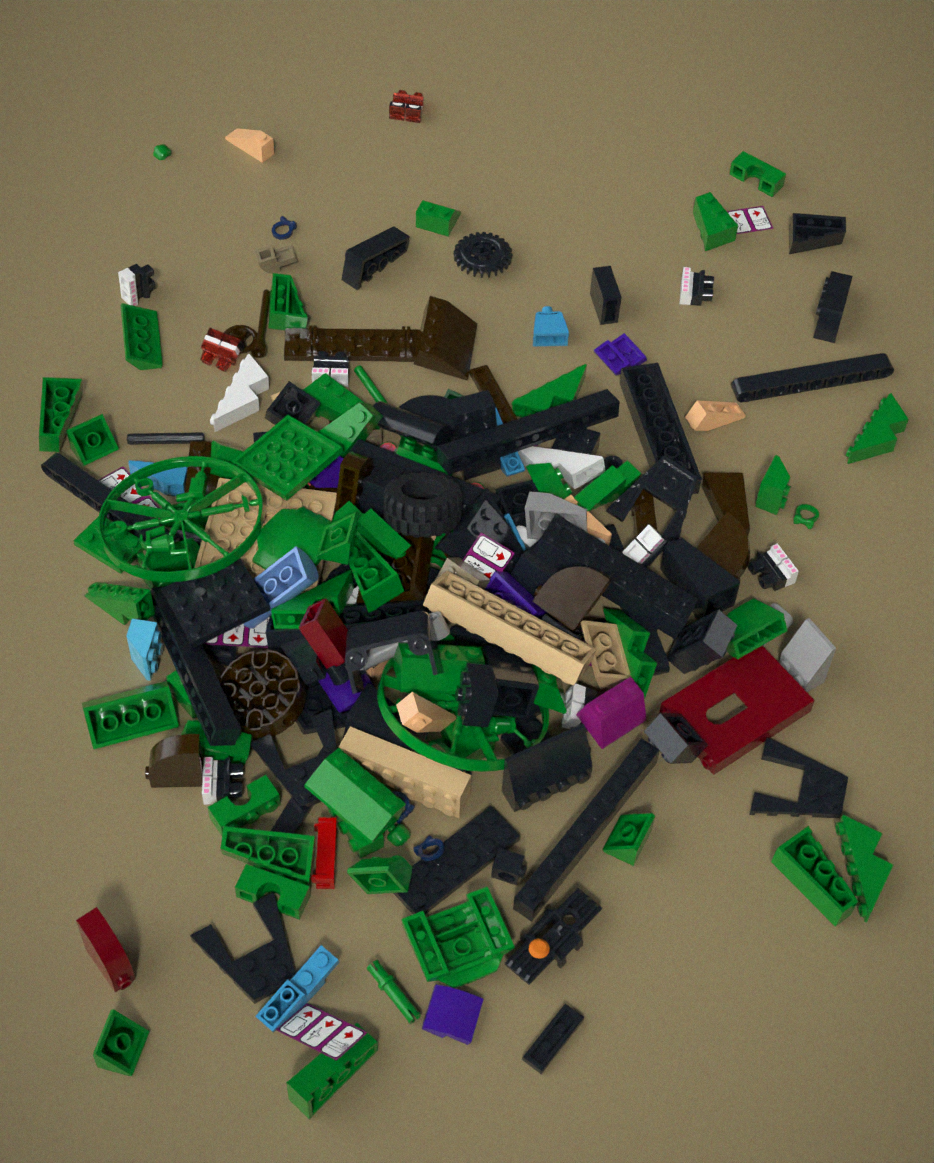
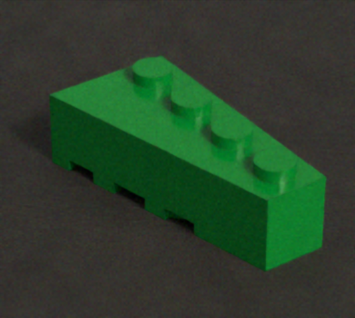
M326 373L303 389V391L321 403L315 415L318 418L324 417L334 421L358 403H365ZM376 425L373 430H379L380 427Z
M43 377L39 451L60 452L67 434L66 430L70 427L82 396V379Z
M357 531L349 559V566L367 610L370 613L403 593L404 589L396 571Z
M223 827L220 847L223 855L250 865L261 866L266 871L272 873H281L286 878L294 881L301 880L310 886L315 836Z
M807 826L777 848L771 863L836 927L852 914L858 900L843 877L838 876L835 871V865L831 860L827 859L822 851V845L819 841L816 842L812 836V830Z
M356 1023L355 1025H353V1026H355V1027H358V1028H360V1029L366 1031V1030L363 1029L358 1023ZM367 1033L338 1060L320 1053L286 1082L289 1101L310 1119L378 1051V1041Z

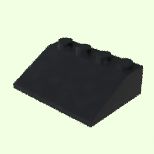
M584 724L505 758L502 793L514 812L520 809L526 810L538 801H546L553 794L563 793L577 783L583 784L591 778L593 766Z

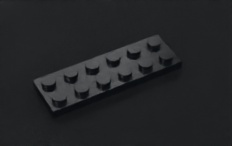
M490 806L443 842L445 850L439 858L431 861L421 859L412 866L408 892L393 894L412 914L421 911L427 914L492 863L496 858L499 848L508 850L520 841L521 836ZM439 846L427 855L436 853L439 850Z

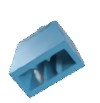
M550 306L543 307L542 312H537L535 315L533 347L568 346L569 330L562 312H553Z

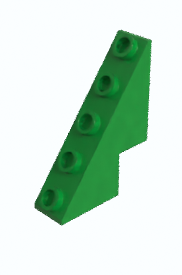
M587 364L578 366L567 374H562L559 378L531 390L522 397L514 399L511 405L513 406L512 410L515 416L525 417L576 400L586 377Z
M892 393L887 398H882L879 410L875 409L870 418L871 422L867 421L864 425L863 434H858L854 441V447H849L846 453V457L849 458L847 464L894 451L897 442L895 434L905 431L909 419Z
M628 460L617 469L612 465L578 493L574 499L578 502V506L587 509L589 512L617 500L641 477V473Z
M348 501L335 513L332 522L356 512L358 514L357 531L376 551L398 559L405 556L406 550L411 547L405 539L372 509L363 514Z
M351 570L272 608L271 616L274 629H299L308 606L325 598L337 615L340 616L354 590Z
M96 582L88 587L87 590L89 592L84 595L88 600L123 625L132 619L147 621L155 614L149 589Z
M604 608L606 622L617 624L631 677L644 693L645 699L657 665L655 660L644 653L650 632L621 610Z
M843 815L840 822H836L835 830L836 834L841 837L842 854L847 858V873L849 876H852V890L854 896L858 897L859 915L867 923L893 864L873 855L883 833Z

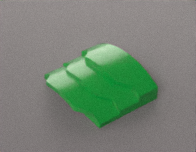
M304 506L298 509H281L261 529L257 538L258 550L252 562L266 570L297 546L309 556L316 567L321 561L316 555L324 527L333 522L320 514H315Z
M488 886L466 894L465 903L426 917L424 912L421 911L401 919L403 929L427 982L440 981L452 988H456L477 981L497 972L503 956L515 948Z

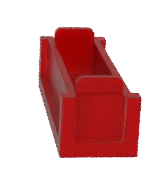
M318 817V823L314 824V831L318 832L316 875H311V881L316 883V889H334L337 818Z

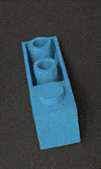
M129 460L130 474L153 463ZM188 467L162 471L147 478L153 481L154 489L165 495L176 496L177 494L185 493Z

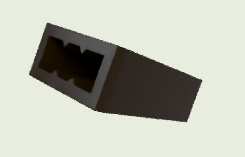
M704 472L701 486L717 521L719 522L726 512H729L742 524L748 537L750 524L743 473Z

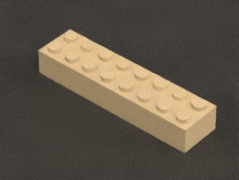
M448 570L431 584L423 606L429 608L431 612H441L442 616L446 617L451 623L465 627L468 632L480 635L487 642L497 644L506 652L521 657L526 663L534 664L545 673L553 674L560 678L562 682L572 684L573 686L587 671L597 650Z

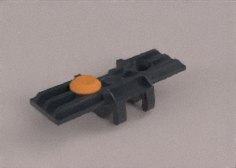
M577 888L558 909L553 911L547 908L544 911L545 915L526 934L523 933L520 936L523 945L505 962V965L528 985L554 959L558 963L557 966L562 968L567 962L566 956L573 949L578 951L583 946V940L579 933L603 908ZM566 915H571L575 918L576 922L568 925L563 921V918ZM552 922L554 926L541 939H537L536 936Z

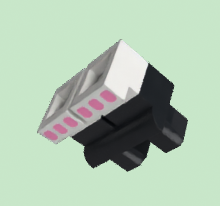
M136 263L118 272L121 298L127 304L136 306L138 305V299L142 297L150 298V291L155 289L156 285L151 278L154 275V269L149 264L140 267Z
M683 267L679 304L701 306L702 301L712 302L714 276H706L705 270L696 273L690 272L691 268Z
M319 351L317 356H314L312 382L326 373L329 376L331 374V378L343 387H348V357H346L345 352H337L335 357H328L326 351Z
M648 525L636 537L639 541L634 539L622 553L647 568L664 551V546L668 541L655 528Z
M778 543L771 546L770 550L763 554L759 552L757 558L751 561L748 566V570L752 575L758 573L763 575L759 577V585L762 589L772 587L774 591L794 584L799 572L791 560L787 559L788 556Z
M579 684L572 685L566 691L567 712L563 714V728L570 729L582 724L576 714L587 703L597 698V691Z
M204 757L202 782L204 805L214 804L226 796L230 801L231 798L243 797V783L231 782L232 778H243V763H231L230 757L225 758L224 761L213 760V757Z

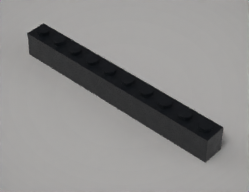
M606 389L437 446V461L448 475L619 417L620 401Z
M152 587L151 596L155 612L152 617L157 622L158 630L161 631V637L209 745H235L238 736L241 734V725L238 723L234 710L227 700V695L224 693L220 680L214 672L213 665L207 657V652L202 644L192 648L161 590L164 587Z
M641 738L514 897L513 910L531 922L534 920L656 765L660 752L658 748Z

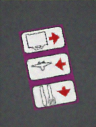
M763 206L727 211L738 224L737 234L774 229Z
M122 466L98 481L113 490L130 473ZM135 484L120 495L129 503L159 508L149 495H138Z
M480 533L462 561L468 563L490 579L495 571L502 572L514 552Z
M269 617L253 629L242 624L203 644L268 648L265 631Z
M305 1004L276 1029V1031L334 1060H338L368 1033L310 1004Z

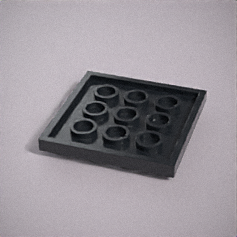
M241 558L211 575L194 580L174 582L161 589L192 648L270 611L267 602Z

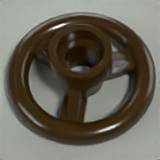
M235 325L225 330L221 338L235 341L237 344L241 340L244 344L246 338L252 335V343L245 347L242 353H239L243 354L251 351L252 345L257 340V332L246 325Z

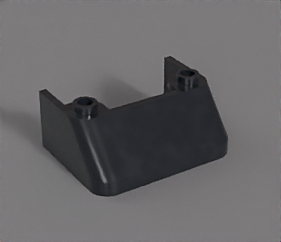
M416 611L353 626L348 630L346 634L345 662L353 694L362 692L364 689L360 669L364 668L368 661L366 650L407 640L409 649L413 654H429L433 675L444 673L432 619L427 612Z

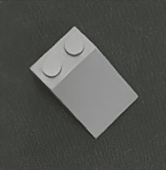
M529 492L525 505L527 539L539 540L555 514L588 533L587 509L550 493Z
M808 618L782 651L779 663L806 692H809L825 682L836 647Z

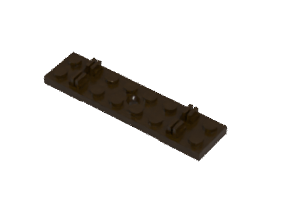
M309 325V328H285L284 361H314V356H317L319 351H326L328 357H335L337 352H345L348 361L414 362L420 329H410V326H407V329H405V326H402V329L317 328V325H314V328H312V325Z

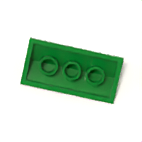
M121 303L125 360L139 370L162 368L157 311Z

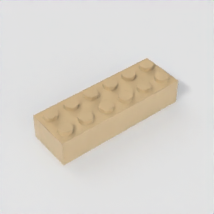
M349 727L338 747L391 792H402L409 800H416L425 807L438 809L447 816L460 818L470 798V774L437 763L425 756L353 727Z

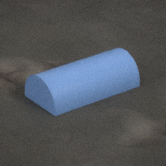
M297 546L253 579L267 602L270 611L244 623V626L251 629L255 628L272 615V608L295 598L318 580V571L312 560L303 550Z

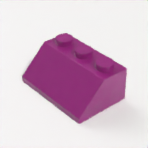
M629 677L587 703L576 715L600 748L604 749L647 720L644 693L632 677Z

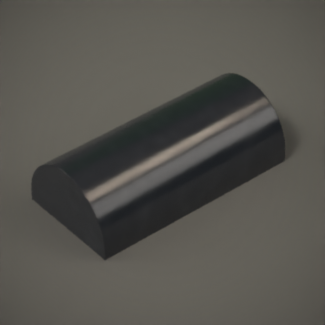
M382 401L376 402L373 405L383 415L377 424L382 429L403 437L413 438L417 442L429 445L435 449L439 445L451 442V429L447 425Z

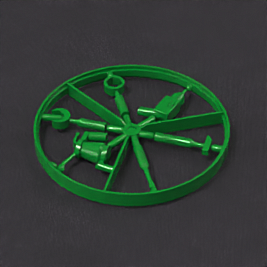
M176 457L145 466L122 480L110 492L101 507L98 530L106 554L123 571L150 581L182 582L216 573L241 558L255 543L261 532L264 522V506L256 482L238 466L211 457ZM202 467L201 471L195 475V478H191L189 492L176 495L177 503L187 501L182 510L175 509L158 492H154L153 481L147 478L170 469ZM204 468L220 469L236 475V477L205 496L207 476ZM246 482L257 497V499L251 500L249 505H259L258 517L253 530L246 540L229 553L216 544L209 534L197 524L192 523L190 519L200 517L201 514L202 517L232 512L236 508L244 507L245 512H249L248 500L243 495V503H230L206 508ZM135 484L138 495H151L152 499L164 509L116 500ZM149 485L148 488L140 489L142 486ZM110 509L155 517V519L136 522L131 526H127L123 521H115L109 525V530L104 531L105 520ZM175 522L169 535L165 534V526H160V523L168 524ZM180 525L183 531L184 549H176L174 536ZM184 525H187L204 542H209L224 557L207 565L192 569ZM157 527L146 531V542H144L142 534L140 535L141 546L146 550L141 566L130 565L123 561L110 549L105 540V537L115 535L116 540L123 539L128 535V530L135 529L138 531ZM153 553H170L171 557L187 555L189 570L171 572L147 570L148 565L146 562L149 555H153Z
M437 641V645L481 647L460 641ZM393 658L387 662L383 669L377 690V700L384 720L395 735L407 746L437 763L468 771L487 772L504 770L505 759L497 760L489 744L499 741L498 735L515 732L525 742L524 745L527 748L544 740L549 725V709L538 705L542 715V731L538 739L527 740L516 729V717L492 714L489 726L483 727V731L481 727L470 726L487 760L455 756L458 737L461 736L463 729L461 716L457 715L450 753L442 752L413 736L394 717L392 713L398 712L396 705L401 700L398 698L395 706H388L384 695V686L400 691L397 678L387 675L393 668ZM415 693L423 698L436 701L432 703L444 710L445 708L458 709L459 703L455 700V694Z

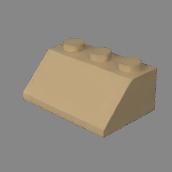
M581 621L586 644L597 649L591 664L600 690L608 691L631 677L617 624Z

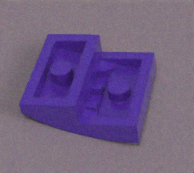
M625 333L614 341L610 342L607 340L594 349V353L615 376L620 375L621 369L624 367L638 366L647 361L646 356Z
M327 672L326 678L318 681L339 713L350 710L361 692L352 693L350 680L341 685H334ZM366 674L361 675L364 687L367 683L374 686Z
M436 984L422 1029L441 1038L448 1036L466 1045L470 1044L483 998L455 988Z

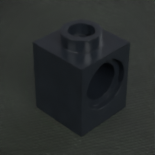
M499 848L492 866L491 878L517 885L519 878L524 879L527 865H524L525 856Z

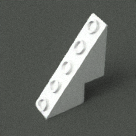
M250 354L245 359H242L238 373L234 374L231 386H228L226 389L225 397L219 401L218 410L211 416L210 424L214 425L215 432L260 411L259 400L256 395L269 389L267 374Z
M534 446L517 451L525 467L529 464L551 463L554 469L559 468L564 477L563 479L574 489L605 472L602 456Z

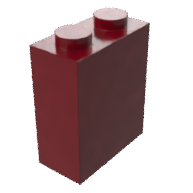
M326 598L308 606L299 626L300 631L326 669L343 664L345 662L347 628Z

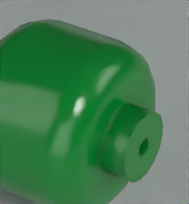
M165 144L157 145L153 152V156L158 160H165L172 154V151Z
M393 824L388 829L390 833L387 835V840L396 847L402 846L411 838V832L403 824H398L397 826Z

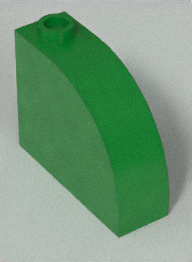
M755 598L729 612L726 616L737 624V627L734 631V638L726 648L727 653L739 659L787 632L784 613Z

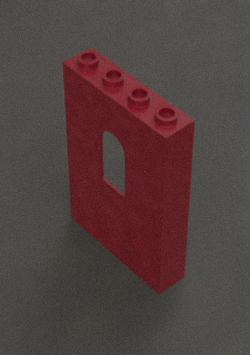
M762 645L739 659L733 657L663 701L659 714L678 713L685 717L708 744L698 758L701 760L703 767L715 775L764 743L766 737H773L811 712L815 700ZM734 693L748 707L723 724H713L706 717V712L710 708Z

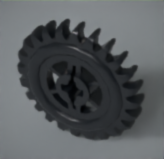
M476 232V235L471 233L469 237L464 236L463 240H459L458 244L455 245V250L453 251L454 261L457 262V267L461 265V271L467 268L466 272L468 275L473 270L474 277L477 272H480L481 278L484 272L487 273L488 278H490L491 271L494 272L495 276H497L498 270L503 273V269H508V265L511 264L513 256L512 248L509 247V243L505 242L504 238H499V235L493 236V233L486 234V232H482V234Z

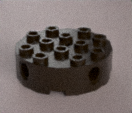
M267 650L244 653L231 662L220 676L221 687L227 695V700L234 710L238 723L241 725V731L252 735L251 738L260 739L269 734L271 736L279 735L292 726L303 711L307 697L305 683L290 659L277 651Z

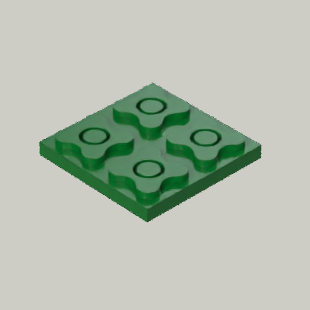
M287 415L231 463L244 470L254 481L287 501L344 451L342 446Z

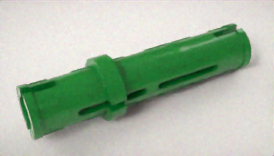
M379 960L373 961L378 971L371 964L367 967V971L378 982L379 989L381 991L384 990L408 1023H414L415 1020L410 1013L417 1020L421 1017V1013L395 983V977L392 974H388Z

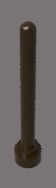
M268 289L263 291L257 340L251 348V354L256 358H263L267 350L264 336L270 291Z

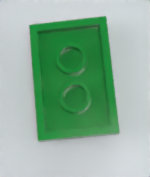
M410 437L400 438L396 454L448 475L438 463L437 452L434 451L433 447L419 445L416 443V440Z
M98 516L73 540L74 545L121 574L123 570L110 560L103 548L98 530ZM107 518L105 520L104 531L109 530V525L113 523ZM128 532L125 538L116 540L115 535L105 537L110 549L129 564L137 558L138 553H142L145 550L141 546L140 538Z

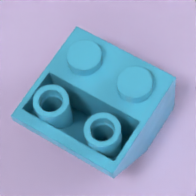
M132 619L126 636L131 660L145 679L151 681L153 673H156L158 669V655L161 656L163 653L164 645L160 641L161 631L158 630L157 622Z

